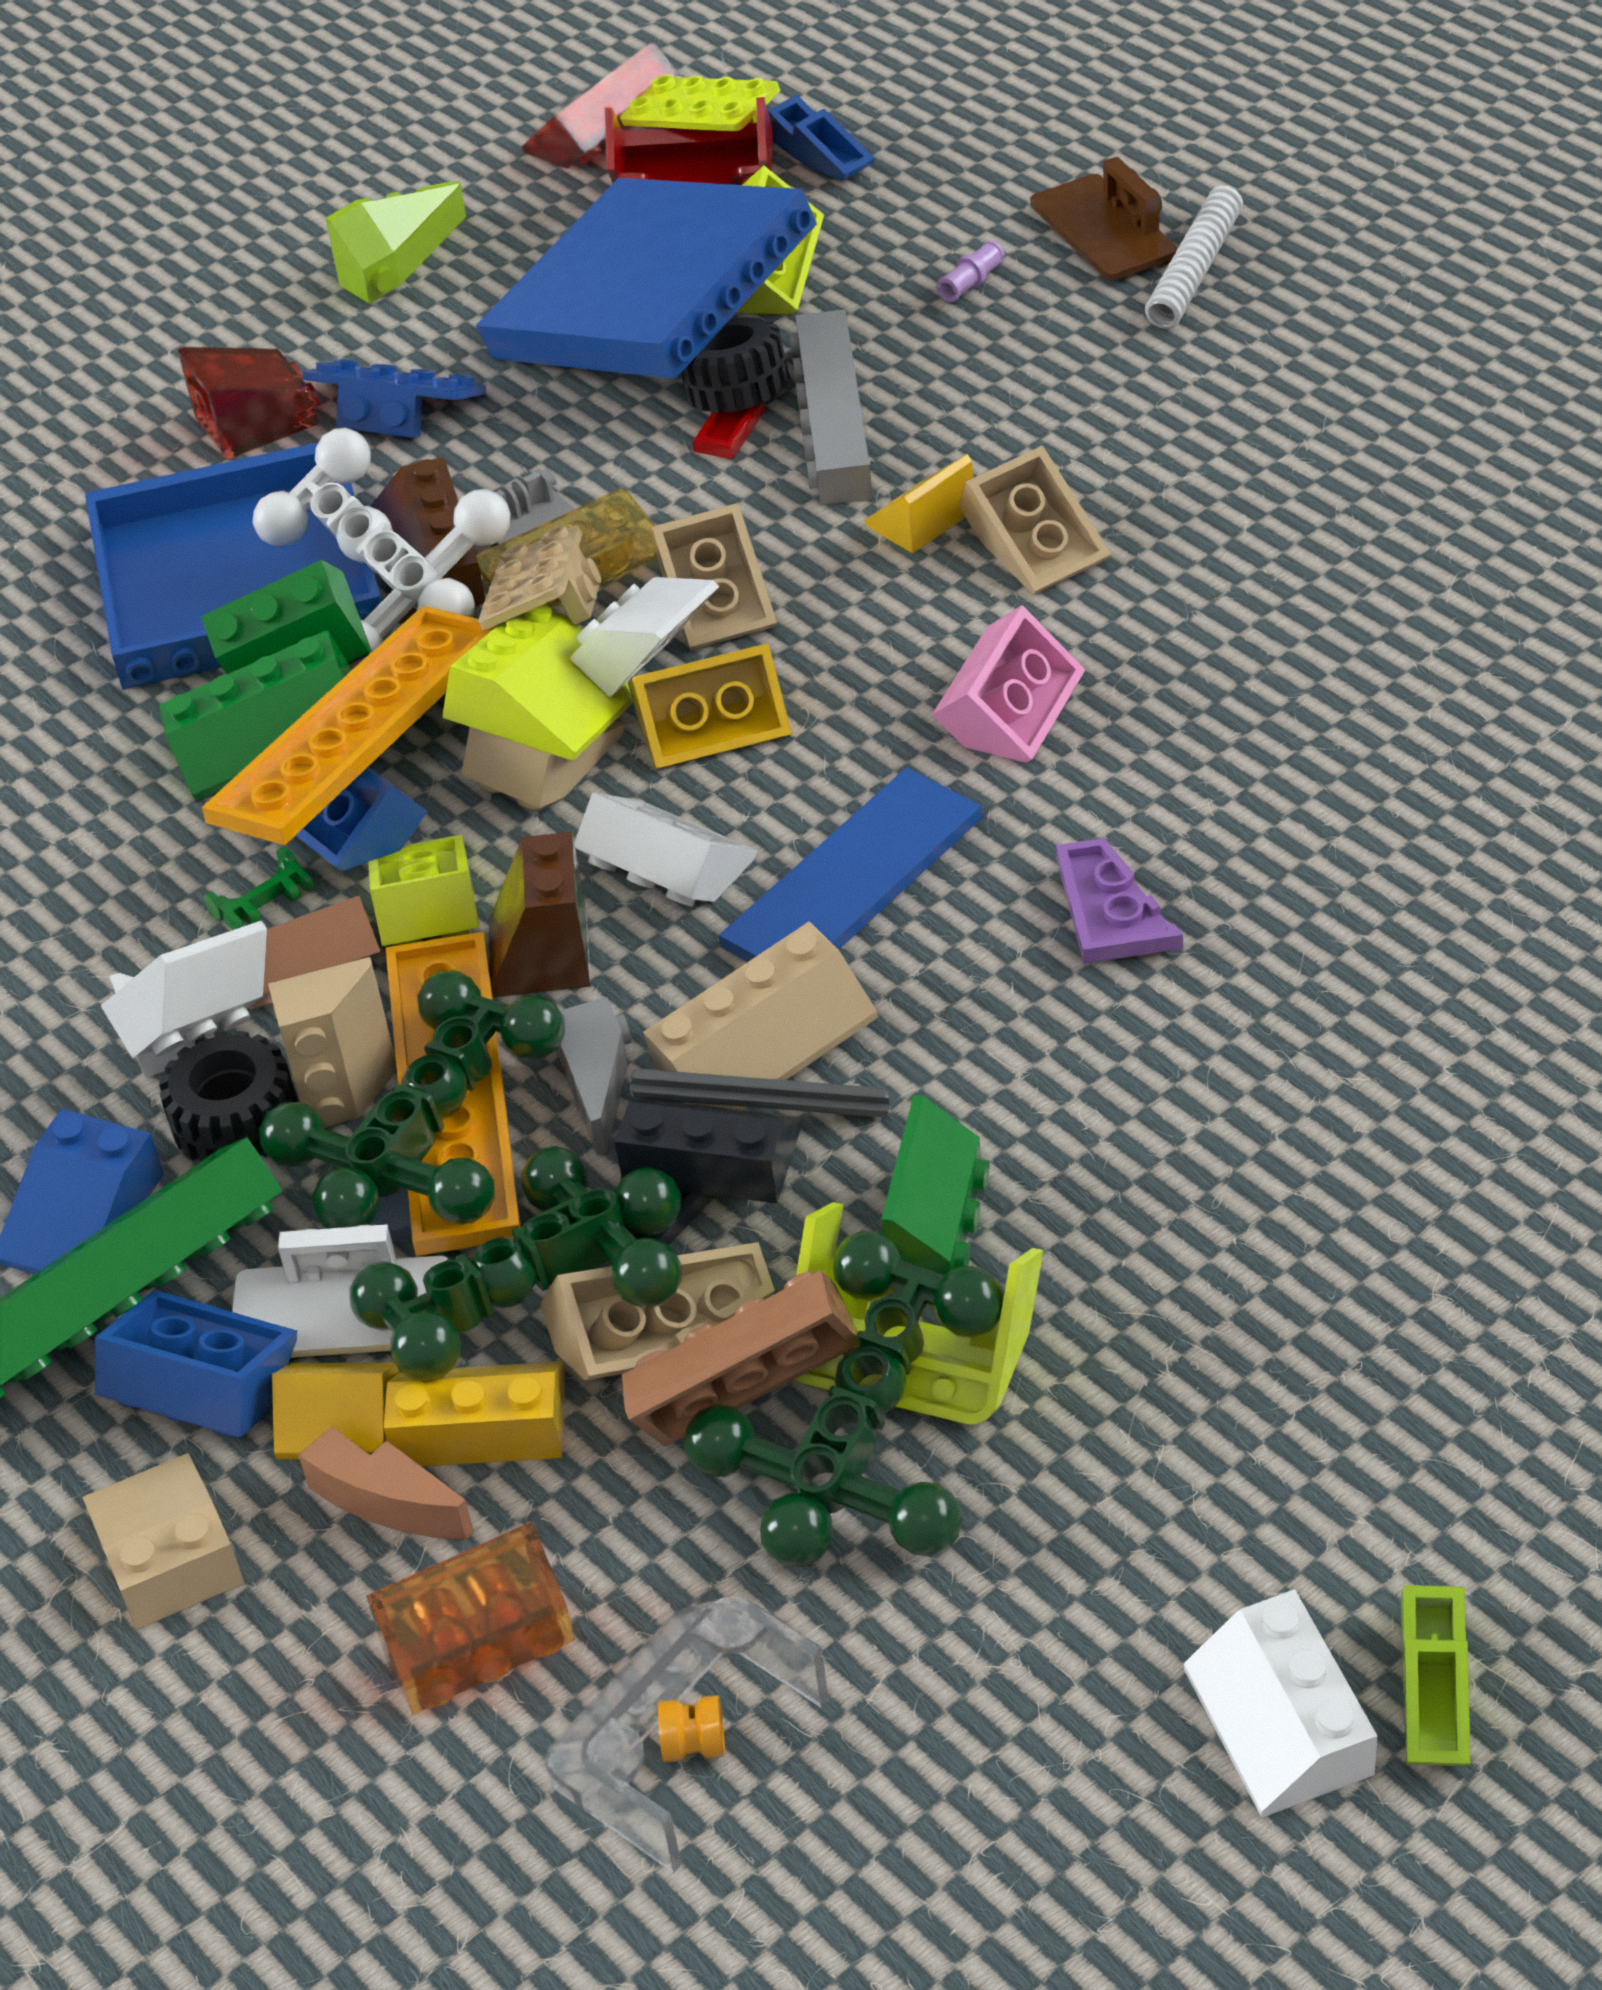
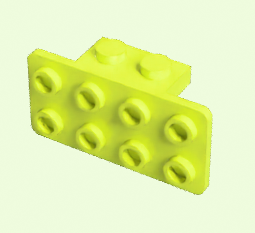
M662 75L651 82V86L640 97L630 102L629 108L620 115V119L624 126L739 131L748 123H757L756 97H764L767 105L780 92L777 81H763L761 78L735 80L731 77L710 79L702 78L701 76L685 78Z

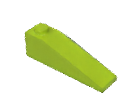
M455 180L419 187L416 192L404 195L394 192L387 194L386 198L373 201L369 198L358 199L326 217L325 220L339 285L369 304L399 287L466 218L461 184Z

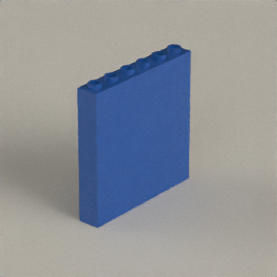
M618 178L476 324V327L492 359L676 379L817 223L803 189Z
M319 442L85 493L111 653L122 690L222 668L215 658L201 616L319 560H323L343 571L360 620L364 621L381 603L374 571L366 563L357 562L343 554L336 537L314 515L311 507L307 510L309 523L306 533L300 541L291 546L277 548L262 541L253 526V511L261 498L272 492L285 491L289 493L317 465L315 462V450ZM351 483L341 484L351 496H354Z

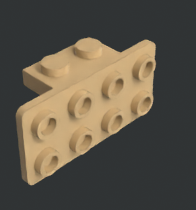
M565 525L556 526L545 532L541 536V541L527 547L525 543H519L501 554L502 559L498 563L478 619L482 630L494 627L558 597L573 625L591 618L594 603L597 599L599 583H601V576L594 561L591 558L585 559L579 548L582 532L578 525L567 529Z

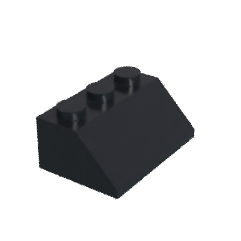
M651 1099L631 1101L628 1103L615 1139L621 1178L623 1179L631 1171L649 1167L663 1171L671 1176L679 1191L777 1204L801 1131L802 1117Z

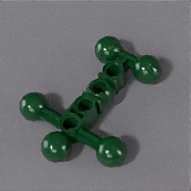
M438 971L424 981L417 995L418 1013L426 1025L435 1031L433 1042H428L425 1045L426 1055L416 1059L408 1066L401 1080V1085L396 1083L391 1089L392 1092L379 1100L351 1137L326 1130L321 1116L309 1105L301 1102L280 1103L266 1113L259 1128L260 1145L264 1153L281 1166H304L316 1158L342 1167L335 1168L321 1177L312 1193L313 1213L317 1220L327 1229L370 1225L380 1208L379 1198L389 1196L399 1188L428 1196V1202L433 1211L447 1223L456 1225L473 1224L489 1212L495 1199L494 1179L487 1168L471 1158H452L439 1167L422 1162V1160L432 1148L436 1132L441 1133L444 1129L442 1119H446L456 1113L464 1102L467 1090L473 1091L477 1086L476 1083L489 1074L492 1068V1060L486 1044L495 1032L501 1033V1039L510 1052L525 1060L544 1059L559 1048L565 1035V1019L557 1005L540 995L521 996L508 1005L482 997L481 991L472 978L460 971Z
M558 1146L540 1149L528 1158L521 1172V1188L529 1203L544 1212L528 1220L521 1228L517 1227L511 1230L514 1239L501 1237L483 1243L475 1251L471 1261L464 1254L457 1256V1259L446 1260L434 1265L424 1274L422 1281L426 1293L418 1296L417 1284L408 1270L386 1261L370 1264L356 1274L349 1288L351 1310L357 1320L364 1325L380 1331L391 1330L393 1333L390 1339L391 1356L398 1370L411 1379L429 1382L443 1378L454 1369L461 1355V1337L459 1333L473 1329L486 1317L494 1316L492 1306L506 1308L520 1304L527 1299L535 1284L542 1291L549 1289L557 1275L591 1270L611 1260L613 1262L612 1282L623 1300L645 1309L663 1305L674 1296L682 1281V1264L672 1247L648 1236L664 1232L675 1222L681 1210V1193L671 1176L663 1171L649 1167L631 1171L621 1179L615 1192L608 1189L588 1191V1171L579 1155ZM629 1231L646 1236V1238L637 1240Z
M862 1230L847 1236L836 1249L833 1262L834 1279L839 1287L854 1299L876 1302L866 1312L864 1320L865 1332L859 1330L856 1335L859 1346L849 1350L839 1361L834 1381L835 1386H831L828 1391L830 1398L826 1399L818 1408L798 1450L794 1451L755 1436L754 1426L749 1418L730 1405L714 1404L701 1409L687 1423L684 1437L686 1455L692 1465L706 1475L727 1477L745 1468L797 1488L799 1493L791 1492L772 1501L763 1512L760 1526L761 1544L769 1556L784 1566L804 1567L818 1561L830 1547L833 1532L830 1514L836 1513L844 1507L888 1523L890 1533L897 1544L913 1555L931 1557L950 1548L960 1533L963 1519L961 1506L954 1495L938 1483L920 1481L900 1491L861 1475L875 1448L876 1429L882 1430L885 1425L882 1414L893 1410L903 1398L907 1380L906 1375H909L912 1370L911 1363L922 1353L924 1338L918 1321L926 1305L934 1307L935 1315L940 1323L956 1336L975 1338L990 1332L1000 1321L1004 1298L1003 1287L993 1275L981 1267L962 1266L943 1275L903 1261L901 1251L891 1239L881 1232ZM891 1292L895 1293L894 1296L886 1297L890 1295ZM892 1327H906L897 1336H883ZM869 1375H882L879 1381L873 1385H859ZM844 1424H858L855 1430L848 1435H834L838 1428ZM826 1472L833 1473L831 1479L824 1485H810V1482L817 1475Z

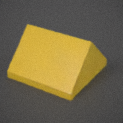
M966 454L925 478L864 520L870 529L910 553H915L965 518L958 505L966 481L973 479L971 458Z
M394 1362L290 1363L273 1373L275 1458L299 1459L298 1455L331 1426L371 1455L387 1441L384 1432L387 1382L400 1372Z

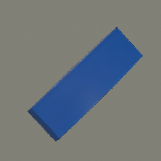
M798 95L768 110L772 125L773 141L781 149L809 168L829 177L845 180L874 164L875 158L829 112L822 109L815 113Z

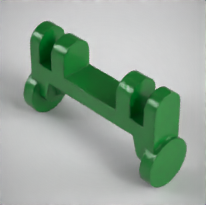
M283 846L276 851L279 867L275 876L239 898L228 899L223 895L217 896L214 892L210 891L203 895V900L210 913L217 920L222 919L232 930L244 927L242 918L248 924L261 921V916L257 909L282 893L290 901H294L301 896L297 884L308 892L315 887L314 882L309 874L298 864L293 853Z

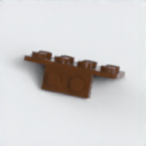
M1118 156L1103 161V177L1099 174H1090L1033 194L1030 197L1031 208L1106 280H1122L1129 275L1171 261L1178 249L1159 230V212L1162 210V200L1156 189L1151 188L1138 176L1134 169L1128 167Z

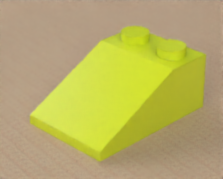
M462 834L404 845L401 851L368 862L370 893L382 946H397L421 942L423 938L441 935L442 938L470 934L471 929L480 927Z

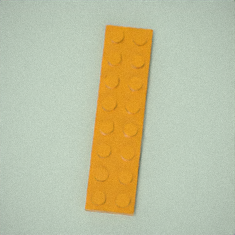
M422 606L202 806L205 823L286 845L446 693L450 666L498 625L482 630L477 618Z
M484 931L385 947L398 1084L401 1085V1080L408 1066L416 1059L426 1055L425 1045L428 1042H433L435 1031L426 1025L418 1013L417 995L426 979L438 971L457 970L472 978L481 991L482 997L493 1000ZM497 1032L486 1044L492 1060V1068L489 1074L476 1083L477 1086L473 1091L467 1090L464 1102L456 1113L446 1119H442L444 1129L441 1133L436 1132L435 1142L422 1160V1162L439 1167L452 1158L475 1159L484 1165L492 1175L495 1184V1199L489 1212L473 1224L456 1225L447 1223L433 1211L428 1202V1196L408 1190L412 1242L416 1256L480 1246L494 1238L506 1237L514 1239L511 1230L517 1227L521 1228Z

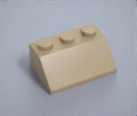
M367 957L268 983L300 1102L313 1108L321 1116L325 1127L359 1118L397 1071L396 1058L371 958Z

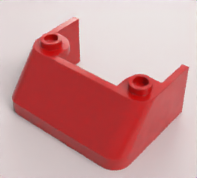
M756 97L757 123H748L739 131L677 128L622 131L613 107H604L607 172L612 183L618 178L743 185L763 165L772 171L773 133L765 98Z

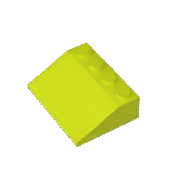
M543 604L500 623L450 666L442 718L574 761L633 701L628 682L612 697H609L569 659L581 646L576 637L583 629L577 624L573 625L568 616L554 612L550 606Z

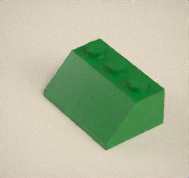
M323 560L308 565L201 616L215 658L226 674L252 664L261 657L270 656L288 648L304 638L312 637L326 630L331 634L349 665L367 657L372 652L343 571Z
M913 1095L881 1218L882 1231L899 1248L903 1261L946 1275L947 1272L959 1267L969 1266L970 1243H966L968 1233H976L978 1229L980 1202L975 1200L977 1192H986L990 1164L989 1160L981 1159L979 1136L925 1096Z

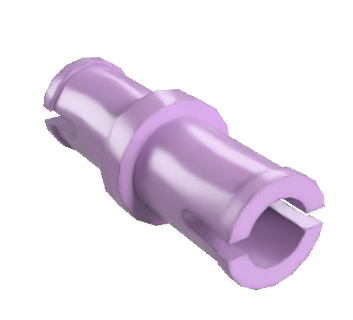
M987 241L972 255H964L956 262L955 268L937 281L939 284L936 286L940 297L947 302H954L969 288H976L986 279V274L1003 263L1005 253L1002 247L995 241Z

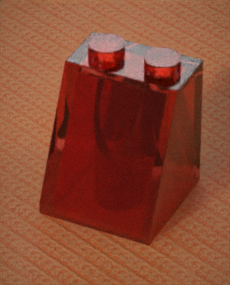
M183 347L177 350L195 419L226 460L318 425L315 407L319 406L320 402L314 386L311 382L305 383L303 381L297 364L294 361L289 363L279 349Z

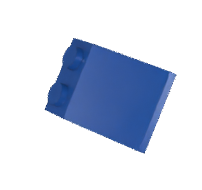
M61 1108L33 1148L0 1235V1264L35 1274L148 1198L164 1175L151 1133Z

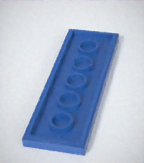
M906 767L719 934L720 947L749 962L807 922H811L836 948H842L983 818L982 805Z

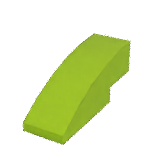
M1403 1585L1401 1593V1639L1407 1765L1470 1767L1468 1641H1466L1465 1587Z

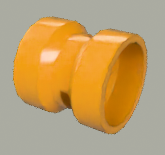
M719 1695L700 1697L695 1705H683L677 1699L658 1701L659 1739L664 1763L682 1761L687 1754H694V1752H699L706 1759L725 1757L724 1727Z

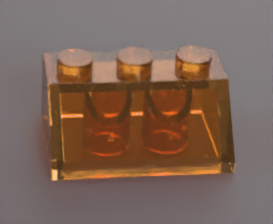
M532 1522L366 1595L386 1662L412 1715L429 1707H439L461 1692L483 1682L496 1681L509 1670L535 1658L550 1656L560 1650L562 1646L575 1641L567 1605Z

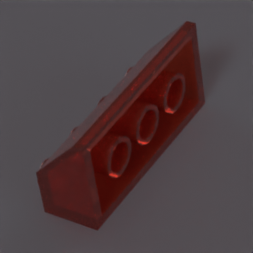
M652 41L558 112L521 148L526 154L566 169L579 159L585 165L602 151L599 144L603 141L606 142L604 107H613L622 131H626L621 122L620 115L629 108L630 102L640 97L657 77L662 75L681 76L655 42Z

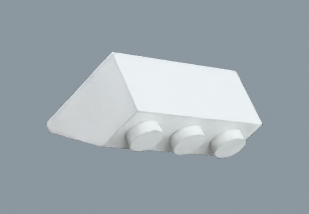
M653 577L641 589L636 584H633L617 602L614 601L597 620L593 619L580 632L576 640L581 646L569 659L609 697H612L670 643L719 586L713 580Z
M592 792L574 842L576 849L590 854L588 859L590 864L614 872L616 867L629 871L627 880L654 889L655 884L668 889L666 893L667 898L688 906H694L695 900L715 902L754 861L758 851L641 800Z
M262 920L160 955L101 1005L132 1058L154 1051L157 1057L162 1056L184 1042L183 1039L188 1038L189 1042L194 1044L197 1039L204 1036L206 1038L211 1035L220 1025L224 1031H228L250 1017L247 1009L263 997L267 928Z
M1295 1589L1239 1609L1184 1663V1671L1261 1818L1375 1775L1377 1734Z

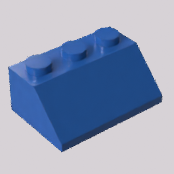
M368 766L296 836L337 869L345 871L401 851L428 811Z
M153 1290L95 1337V1395L118 1401L119 1404L126 1407H138L162 1414L173 1421L189 1422L209 1428L223 1436L241 1438L269 1412L273 1403L272 1374L288 1365L297 1342V1330Z

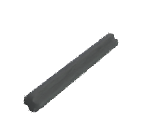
M649 1069L632 1070L629 1090L630 1095L638 1099L870 1117L887 1116L890 1102L888 1090L879 1087Z

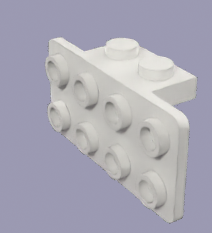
M359 1225L356 1227L280 1232L278 1250L283 1267L245 1269L240 1271L236 1276L232 1312L297 1330V1342L290 1358L391 1351L390 1339L393 1335L392 1331H380L364 1325L357 1320L351 1310L349 1288L356 1274L368 1265L382 1261L399 1265L411 1273L418 1287V1296L426 1293L422 1281L424 1274L431 1267L448 1260V1258L445 1256L396 1259L388 1225Z

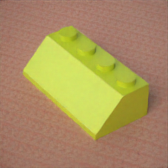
M764 165L743 184L744 186L791 188ZM808 202L817 225L736 313L793 315L798 310L824 214Z

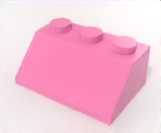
M1021 605L987 626L932 716L965 748L1027 763L1035 756L1085 669Z

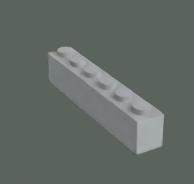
M846 310L795 315L797 332L789 333L801 429L802 435H805L803 436L809 488H818L820 506L872 500L870 463Z

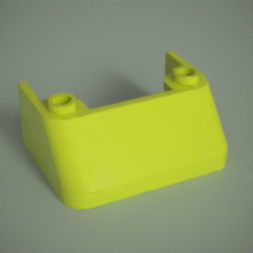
M832 1202L805 1217L796 1276L806 1272L816 1273L822 1270L836 1284L857 1331L865 1332L864 1320L871 1301L854 1299L844 1292L834 1279L833 1262L844 1204ZM1032 1248L1009 1264L1000 1321L990 1332L975 1338L959 1337L945 1327L918 1321L924 1338L923 1350L919 1357L911 1363L912 1370L909 1375H906L907 1380L903 1398L895 1407L964 1424L981 1423L999 1409L1029 1335L1044 1250ZM892 1327L883 1336H897L906 1327ZM847 1352L799 1376L795 1380L806 1385L829 1390L831 1386H835L837 1365ZM869 1375L859 1385H873L879 1381L882 1375Z

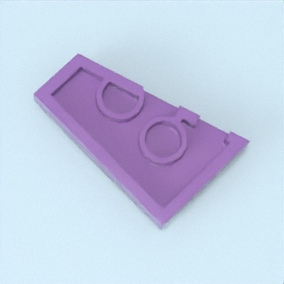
M1105 838L1056 845V859L1083 964L1183 949L1182 932L1175 924L1169 925L1160 914V905L1151 895L1146 896L1134 882V873Z

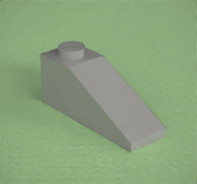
M608 997L560 1010L565 1019V1035L559 1048L556 1050L597 1155L607 1153L628 1066L624 1045L632 1043L630 1030L624 1014L615 1016Z

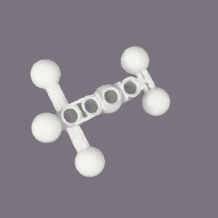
M348 428L333 429L324 434L316 446L315 462L317 465L289 493L285 491L272 492L259 500L253 511L252 523L260 539L277 548L297 543L303 538L308 529L309 514L307 510L311 507L314 515L336 537L339 548L345 556L357 562L366 563L371 570L378 573L393 591L364 621L361 620L372 651L383 642L382 638L412 608L419 610L422 606H427L474 618L475 602L468 587L451 578L442 579V577L473 545L478 547L490 546L503 539L510 528L511 518L508 504L503 497L487 489L473 490L462 496L454 509V529L424 558L403 538L393 532L391 523L384 513L372 507L363 506L357 498L351 496L341 485L353 483L364 476L370 466L371 451L365 438L358 432ZM365 658L350 664L351 671Z

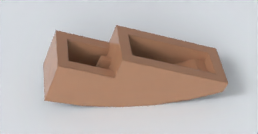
M331 1426L298 1455L309 1489L333 1505L364 1520L397 1531L434 1538L467 1540L474 1533L466 1500L388 1441L384 1442L369 1455Z

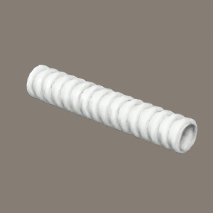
M1221 185L1216 186L1210 191L1145 306V314L1153 325L1163 329L1173 328L1178 325L1243 208L1241 195L1235 189Z

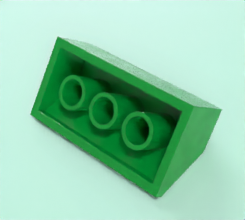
M328 630L312 637L304 638L298 643L270 656L261 657L252 664L227 675H221L207 684L187 693L176 695L171 700L159 705L165 736L195 801L219 792L351 672V667Z

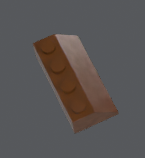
M445 458L424 459L414 464L402 466L370 505V507L384 513L391 523L393 532L403 538L424 558L455 527L453 521L454 509L459 501ZM472 546L442 579L451 578L467 586L473 595L475 606L484 604L485 594L478 559ZM388 585L389 591L391 593L393 589ZM412 608L399 621V624L404 623L406 620H408L417 611V609Z

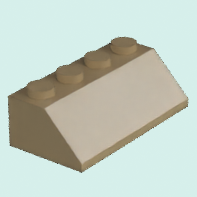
M807 922L645 1030L643 1034L656 1070L787 1080L877 1019L878 1013L839 949L811 922ZM691 1103V1104H699V1105H707V1106H715V1107H723V1108H732V1109H740V1110H743V1109L746 1108V1107H741V1106H728V1105H715V1104Z

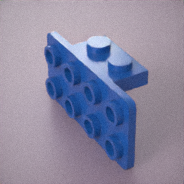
M334 359V363L316 362V369L303 371V380L338 385L336 427L412 438L420 436L423 396L459 400L486 394V385L474 383V376L449 374V378L435 377L436 371L411 369L410 373L397 372V366L387 364H372V368L359 367V361L349 359Z

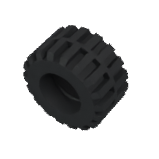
M756 317L731 318L680 373L689 405L697 408V410L713 413L740 411L762 404L782 392V389L788 385V379L790 378L778 326L770 320Z
M227 1031L216 1033V1037L206 1039L204 1036L195 1041L196 1045L193 1047H184L178 1051V1059L168 1062L164 1068L166 1075L161 1076L159 1083L161 1093H159L178 1149H183L184 1155L193 1161L199 1158L201 1162L220 1148L248 1137L258 1154L267 1158L268 1156L260 1145L259 1128L266 1113L280 1103L298 1102L285 1056H282L281 1049L275 1043L269 1044L267 1038L259 1034L250 1038L249 1032L237 1031L235 1035H228Z

